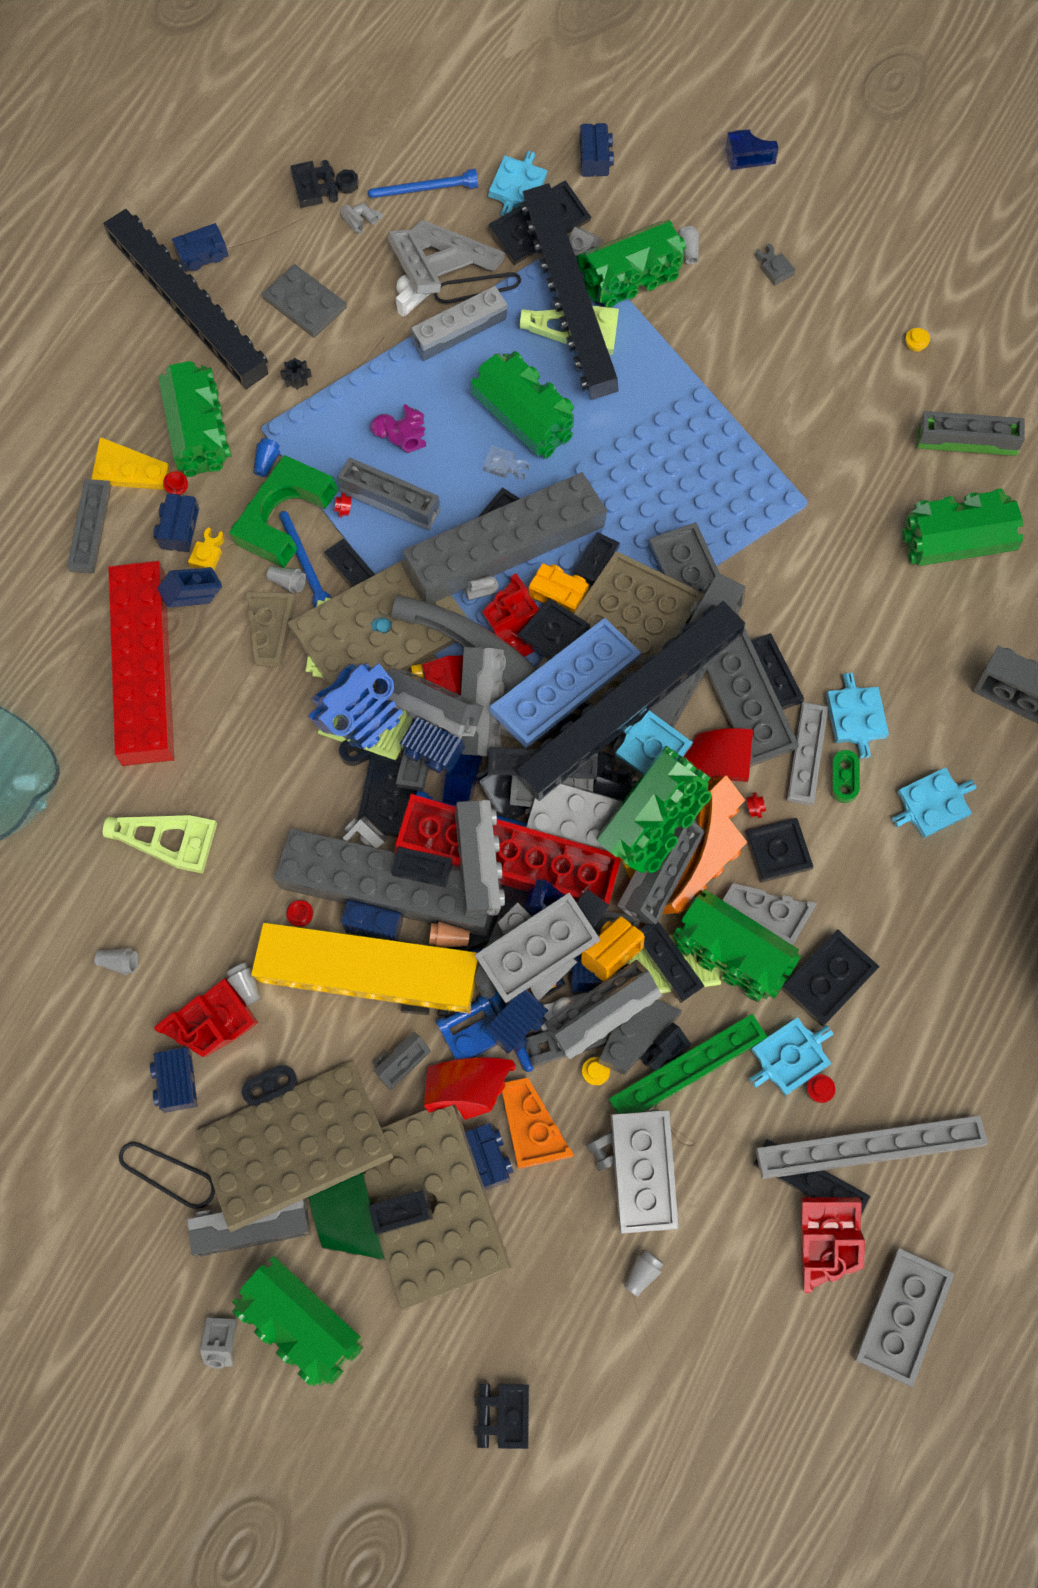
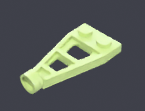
M593 306L609 355H613L619 309ZM522 309L520 329L529 330V332L567 344L566 337H569L567 331L561 332L547 327L549 320L562 317L560 311Z
M191 815L121 818L108 816L103 826V837L119 840L175 868L203 874L217 822ZM147 826L156 828L151 843L134 838L137 827ZM181 829L185 832L179 851L173 852L161 846L160 841L164 831Z

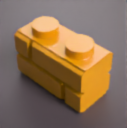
M542 563L529 585V595L532 599L545 604L551 598L572 613L576 611L589 591V584L586 583L585 579L578 575H573L572 577L554 564L548 566Z
M619 916L614 922L608 921L602 927L598 936L601 941L582 953L581 963L589 971L594 972L600 980L605 982L644 948L645 936L639 929L631 926V923L622 916Z

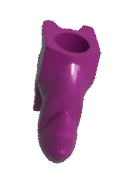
M407 404L403 405L405 417L396 421L389 414H380L371 421L370 430L374 436L380 438L387 437L392 444L400 446L407 453L426 447V441L420 439L425 435V427L421 426L424 424V414L417 409L409 407Z

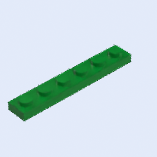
M752 1013L609 1098V1102L616 1114L646 1112L752 1049L768 1037Z

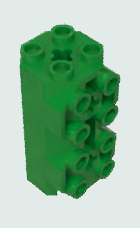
M665 220L578 254L577 263L580 272L583 274V281L590 300H597V302L604 303L607 308H611L626 299H633L639 293L638 287L640 285L645 286L648 291H652L662 284L675 281L679 277L678 271L683 264V251L686 250V243L684 238L678 235L672 222Z
M513 351L511 354L503 353V357L500 354H494L479 367L477 371L480 373L478 379L473 377L470 382L471 394L537 456L547 459L554 453L557 447L570 441L573 436L571 430L574 427V415L572 413L574 406L572 402L566 397L563 398L551 382L540 385L538 382L540 374L533 366L530 367L524 362L522 356L517 351Z
M191 361L169 365L166 368V374L163 376L161 373L158 379L173 458L177 469L183 471L184 475L188 477L210 471H220L223 468L222 463L228 457H231V451L226 439L227 431L222 420L223 412L218 400L219 392L212 368H207L201 365V368H197L195 363Z
M998 488L987 493H970L964 497V502L961 504L955 502L952 496L929 502L928 500H923L914 505L915 509L906 517V527H903L901 530L903 542H907L909 549V563L911 565L924 566L1017 551L1023 542V534H1018V527H1023V518L1018 502L1011 500L1012 498L1006 495L1003 489Z
M665 745L596 837L597 842L614 856L623 859L625 864L638 872H656L670 851L678 843V838L674 835L675 828L691 826L702 808L710 801L711 792L708 790L710 777L693 766L686 758Z
M705 889L701 895L697 896L682 919L683 927L681 929L677 928L673 937L682 955L688 957L691 953L695 957L694 953L697 954L698 964L703 969L710 972L714 968L720 969L724 973L721 979L726 984L732 987L737 985L746 991L745 995L755 1002H759L761 998L767 1000L769 996L775 999L787 979L783 975L785 974L789 977L801 958V955L798 954V948Z
M273 1256L269 1259L272 1263L269 1268L264 1264L260 1266L241 1287L239 1293L243 1297L241 1300L238 1298L233 1300L232 1303L236 1307L232 1312L243 1323L249 1325L252 1323L257 1328L253 1332L265 1344L272 1345L275 1343L279 1347L275 1352L278 1357L287 1365L293 1366L296 1364L300 1368L297 1374L308 1385H313L314 1387L316 1384L323 1386L325 1383L333 1385L343 1373L342 1365L347 1360L353 1361L363 1350L364 1347L360 1344L363 1338L278 1258Z

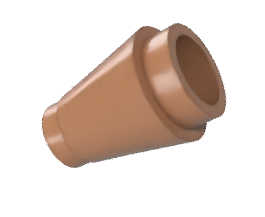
M438 921V924L431 923L429 945L440 948L468 946L470 930Z

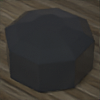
M343 169L336 176L338 189L342 193H352L357 190L359 185L358 175L353 170Z

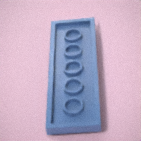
M603 618L492 704L489 712L527 748L637 661L641 656V652L606 618Z

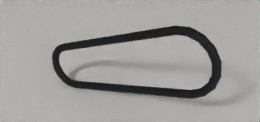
M507 272L442 282L441 287L448 284L505 276L517 277L518 281L516 284L498 289L499 292L518 287L521 283V277L517 273ZM434 293V297L438 302L452 303L470 299L480 293L448 300L440 299L437 293Z
M130 1142L120 1150L119 1162L122 1167L185 1206L193 1209L203 1208L214 1198L216 1191L211 1176L137 1142ZM132 1146L139 1147L205 1177L211 1184L210 1197L202 1204L195 1205L187 1202L128 1166L123 1160L125 1150Z

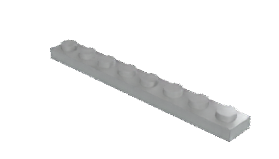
M973 1116L761 1147L756 1149V1156L761 1179L984 1147L988 1144L981 1116Z

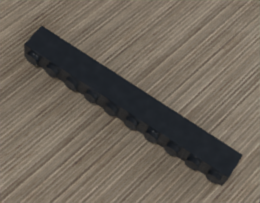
M550 183L522 191L524 201L520 202L522 214L529 218L526 223L529 234H534L535 236L533 240L536 254L541 253L542 258L539 259L542 272L548 274L549 278H546L549 292H554L555 297L552 299L556 312L560 311L562 317H559L562 331L568 332L569 337H566L569 351H574L575 353L573 362L576 372L581 371L583 377H580L583 392L588 391L590 400L619 392L618 378Z
M124 209L103 223L111 242L245 390L269 374L266 366L268 360L263 352L260 350L257 352L254 349L250 338L247 335L243 336L236 323L232 319L228 320L225 317L223 309L218 304L214 305L211 302V297L205 289L200 290L194 277L191 274L187 275L181 263L177 259L173 260L170 257V253L165 245L157 243L155 235L150 229L146 230L143 227V223L136 214L132 215L127 209Z
M724 600L717 606L715 604L711 605L698 622H690L683 629L682 635L677 639L673 637L668 640L659 654H652L642 663L643 667L637 672H629L622 679L621 685L616 689L613 687L608 689L602 695V700L595 706L591 704L586 707L581 713L582 717L574 723L570 721L560 730L561 734L555 739L549 738L539 747L540 751L533 757L530 755L525 757L518 765V779L538 801H541L622 734L629 726L633 725L742 635L745 622Z

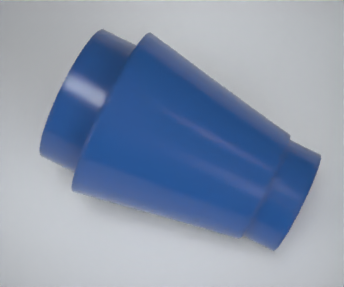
M262 438L260 443H257L253 470L255 475L265 478L268 476L280 454V445L277 442Z

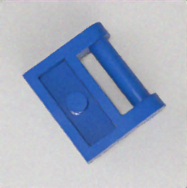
M478 997L477 1002L471 1004V1014L456 1012L445 1019L441 1017L435 1021L456 1060L475 1058L497 1046L496 1042L484 1032L485 1028L497 1017L487 998ZM481 1011L484 1012L486 1018L452 1035L450 1028Z

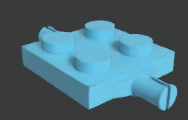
M527 151L523 161L504 155L488 196L504 204L500 212L501 216L520 206V202L524 201L522 191L544 184L548 170L532 165L536 156L534 152L530 155L531 151Z
M846 673L842 676L845 689L828 691L825 695L827 705L829 706L828 710L835 743L850 742L858 744L860 758H869L871 753L868 742L886 739L889 735L879 687H856L854 674Z
M648 711L641 721L633 726H629L624 731L626 737L623 744L616 751V755L643 775L665 745L684 757L693 742L654 713Z
M945 767L897 792L904 804L905 812L892 817V822H896L894 825L899 827L911 821L918 828L924 839L972 814L964 800V794L976 790V784H973L974 781L970 779L958 785L953 781Z
M798 1017L751 1049L760 1062L762 1070L750 1077V1082L757 1088L769 1079L776 1084L784 1097L831 1065L820 1043L833 1036L832 1030L828 1031L830 1028L825 1025V1027L813 1034L804 1027Z

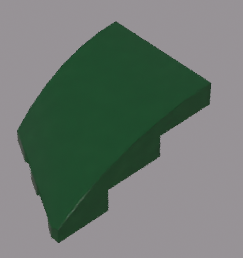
M363 1172L308 1197L323 1249L342 1251L356 1256L372 1257L377 1260L385 1259L380 1237L375 1235L369 1209V1205L372 1204L369 1199Z

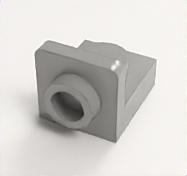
M574 227L569 238L576 256L590 250L591 247L600 246L604 240L579 227Z
M365 816L359 821L354 818L344 829L347 832L343 837L345 841H349L359 832L361 834L359 838L369 847L379 848L388 839Z
M207 1318L200 1348L204 1365L215 1369L233 1366L234 1358L232 1351L238 1326L236 1319Z

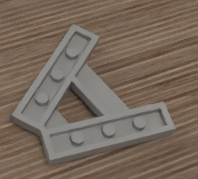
M421 220L411 230L389 231L388 241L417 294L427 295L440 292L441 283L437 276L472 263L481 266L483 269L495 271L504 261L505 252L424 220ZM434 247L440 251L425 256L422 249Z

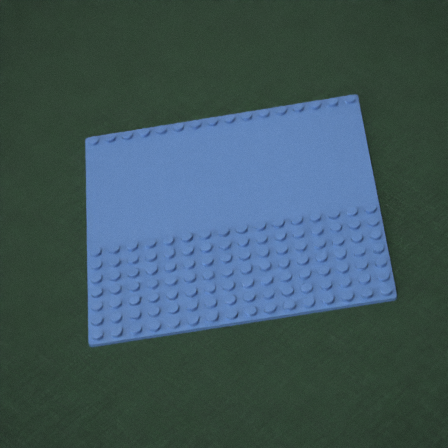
M539 259L516 272L521 277V283L518 287L500 292L508 305L506 320L425 361L422 360L413 346L410 336L262 426V432L265 437L280 445L279 455L281 457L286 455L333 477L339 491L327 508L321 509L375 575L402 561V550L477 518L502 487L521 499L583 472L607 509L603 528L493 576L498 582V589L492 595L468 601L464 590L452 594V597L468 619L482 625L489 631L491 629L482 611L495 599L496 594L500 590L503 591L511 582L510 577L516 573L527 587L528 593L529 585L542 563L548 566L551 564L557 565L564 573L573 577L575 568L597 532L620 542L618 552L661 572L649 545V539L696 522L714 562L718 566L806 508L808 503L800 491L629 299L611 307L619 309L613 355H610L618 378L619 392L590 400L588 391L583 392L580 377H583L581 371L576 372L574 366V351L570 352L567 344L529 332V330L520 329L522 309L533 311L555 310L552 299L555 297L554 292L550 293L548 290L546 278L549 277L547 273L542 272ZM510 276L495 286L497 289L512 286L517 283L518 279L515 276ZM597 300L591 301L592 306L606 307L604 303L597 302ZM552 319L547 322L548 328L562 332L559 319ZM513 351H517L522 356L524 362L530 367L533 366L540 374V379H538L540 385L551 382L563 398L566 397L572 402L574 406L572 411L574 427L571 430L573 436L568 443L557 447L549 458L545 459L542 456H537L471 394V380L473 377L478 379L480 373L477 370L494 354H500L503 357V353L511 354ZM407 404L409 407L417 409L424 414V424L421 426L425 427V435L420 439L426 441V447L407 453L400 446L392 444L387 437L380 438L374 436L370 430L371 421L380 414H389L396 421L405 417L403 405ZM348 458H353L438 495L440 512L430 530L428 531L351 497L349 516L339 518L338 512H334L335 497H340L341 495L337 477ZM533 599V601L536 603L539 609L544 605L543 603ZM456 642L434 654L436 659L445 656L464 655V647ZM536 651L525 656L536 668L544 658Z

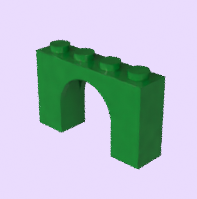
M284 455L280 462L274 466L267 480L261 484L259 491L252 501L247 504L240 518L234 522L229 534L238 547L285 568L298 548L290 535L268 525V519L272 510L281 502L293 498L303 499L326 509L339 489L332 476Z

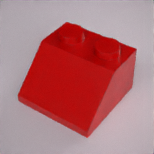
M464 655L445 656L422 664L426 679L461 695Z

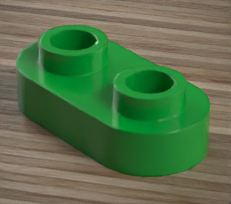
M841 750L836 753L831 764V792L837 801L850 803L856 799L860 791V761L854 752ZM846 763L849 768L843 769L840 764ZM846 788L848 789L849 793L844 794L841 792L840 789Z

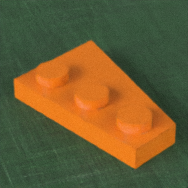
M529 1078L505 1082L506 1086L502 1091L518 1169L574 1157L573 1152L562 1137L561 1132L546 1110Z

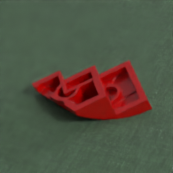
M515 573L510 577L511 582L508 586L496 594L495 599L486 606L482 614L491 631L525 657L533 653L534 650L518 640L517 635L539 611V607L530 597L527 587Z
M729 728L698 733L692 741V746L685 753L684 758L707 774L710 780L727 775L730 781L748 782L753 729Z
M224 978L204 995H198L178 1012H172L158 1023L154 1029L176 1040L175 1042L190 1048L196 1054L207 1057L242 1036L257 1025L258 1021L240 995L227 981L228 978Z
M484 1057L457 1059L428 1066L424 1106L428 1113L455 1104L464 1120L491 1112L497 1102L498 1095L502 1093L506 1086L504 1080L509 1071L516 1069V1064L513 1060Z
M801 1198V1257L804 1293H810L814 1287L827 1281L832 1283L841 1279L845 1274H852L864 1268L865 1239L861 1232L862 1202L860 1198Z

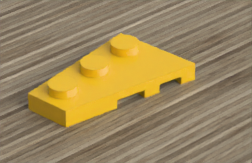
M100 437L91 480L109 481L111 486L165 490L163 480L170 473V467L168 463Z

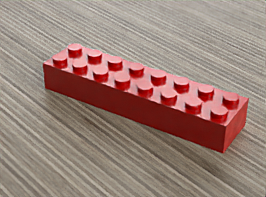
M160 561L108 566L115 756L122 766L175 761L167 605L158 591V586L165 580V572Z
M411 794L394 852L397 853L398 848L402 847L451 858L453 866L460 867L455 807ZM497 819V824L493 825V834L499 837V852H495L496 862H501L502 866L501 885L556 901L570 893L576 903L588 889L607 904L610 903L621 860L620 857L614 856L609 851Z

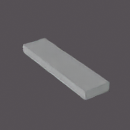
M802 702L796 736L799 747L794 750L787 802L814 805L829 706Z

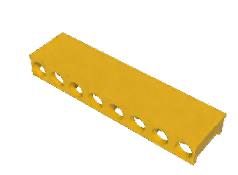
M263 923L251 976L263 984L471 1014L475 975L480 963L475 957L476 952Z

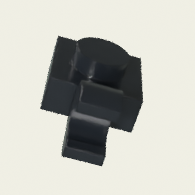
M672 1022L653 1041L656 1048L648 1049L640 1060L645 1066L649 1065L652 1071L655 1072L661 1068L666 1060L672 1062L677 1059L691 1043L681 1028Z

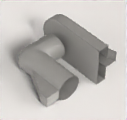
M364 203L353 207L346 204L340 209L345 222L357 234H361L363 230L364 219L360 215L371 225L376 224L378 220L383 218L381 212L369 208Z
M492 576L468 581V588L464 590L468 601L494 594L498 589V582Z

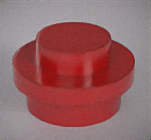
M173 471L164 477L163 487L169 494L182 495L187 491L188 480L181 472Z
M341 492L340 497H335L334 512H338L339 518L349 516L351 496H346V493Z
M753 792L752 796L746 797L751 818L758 816V819L763 818L762 812L767 811L763 796L758 797L757 792Z
M304 900L292 902L286 911L289 923L295 927L308 925L314 916L312 906Z
M815 1075L807 1084L808 1096L814 1102L826 1103L835 1095V1084L826 1075Z

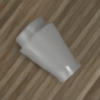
M694 226L683 227L678 231V235L682 236L686 243V250L683 251L685 262L689 265L695 264L699 261V232L696 231Z
M271 566L267 571V580L276 583L290 593H300L306 584V574L302 573L300 569Z
M131 948L98 950L95 954L96 966H101L123 975L134 973L138 967V954L132 951Z
M247 962L227 971L229 976L227 981L244 1000L246 1006L261 999L256 980L251 976L253 968H249Z
M644 1250L642 1255L638 1254L624 1287L639 1297L641 1292L662 1273L661 1268L664 1263Z

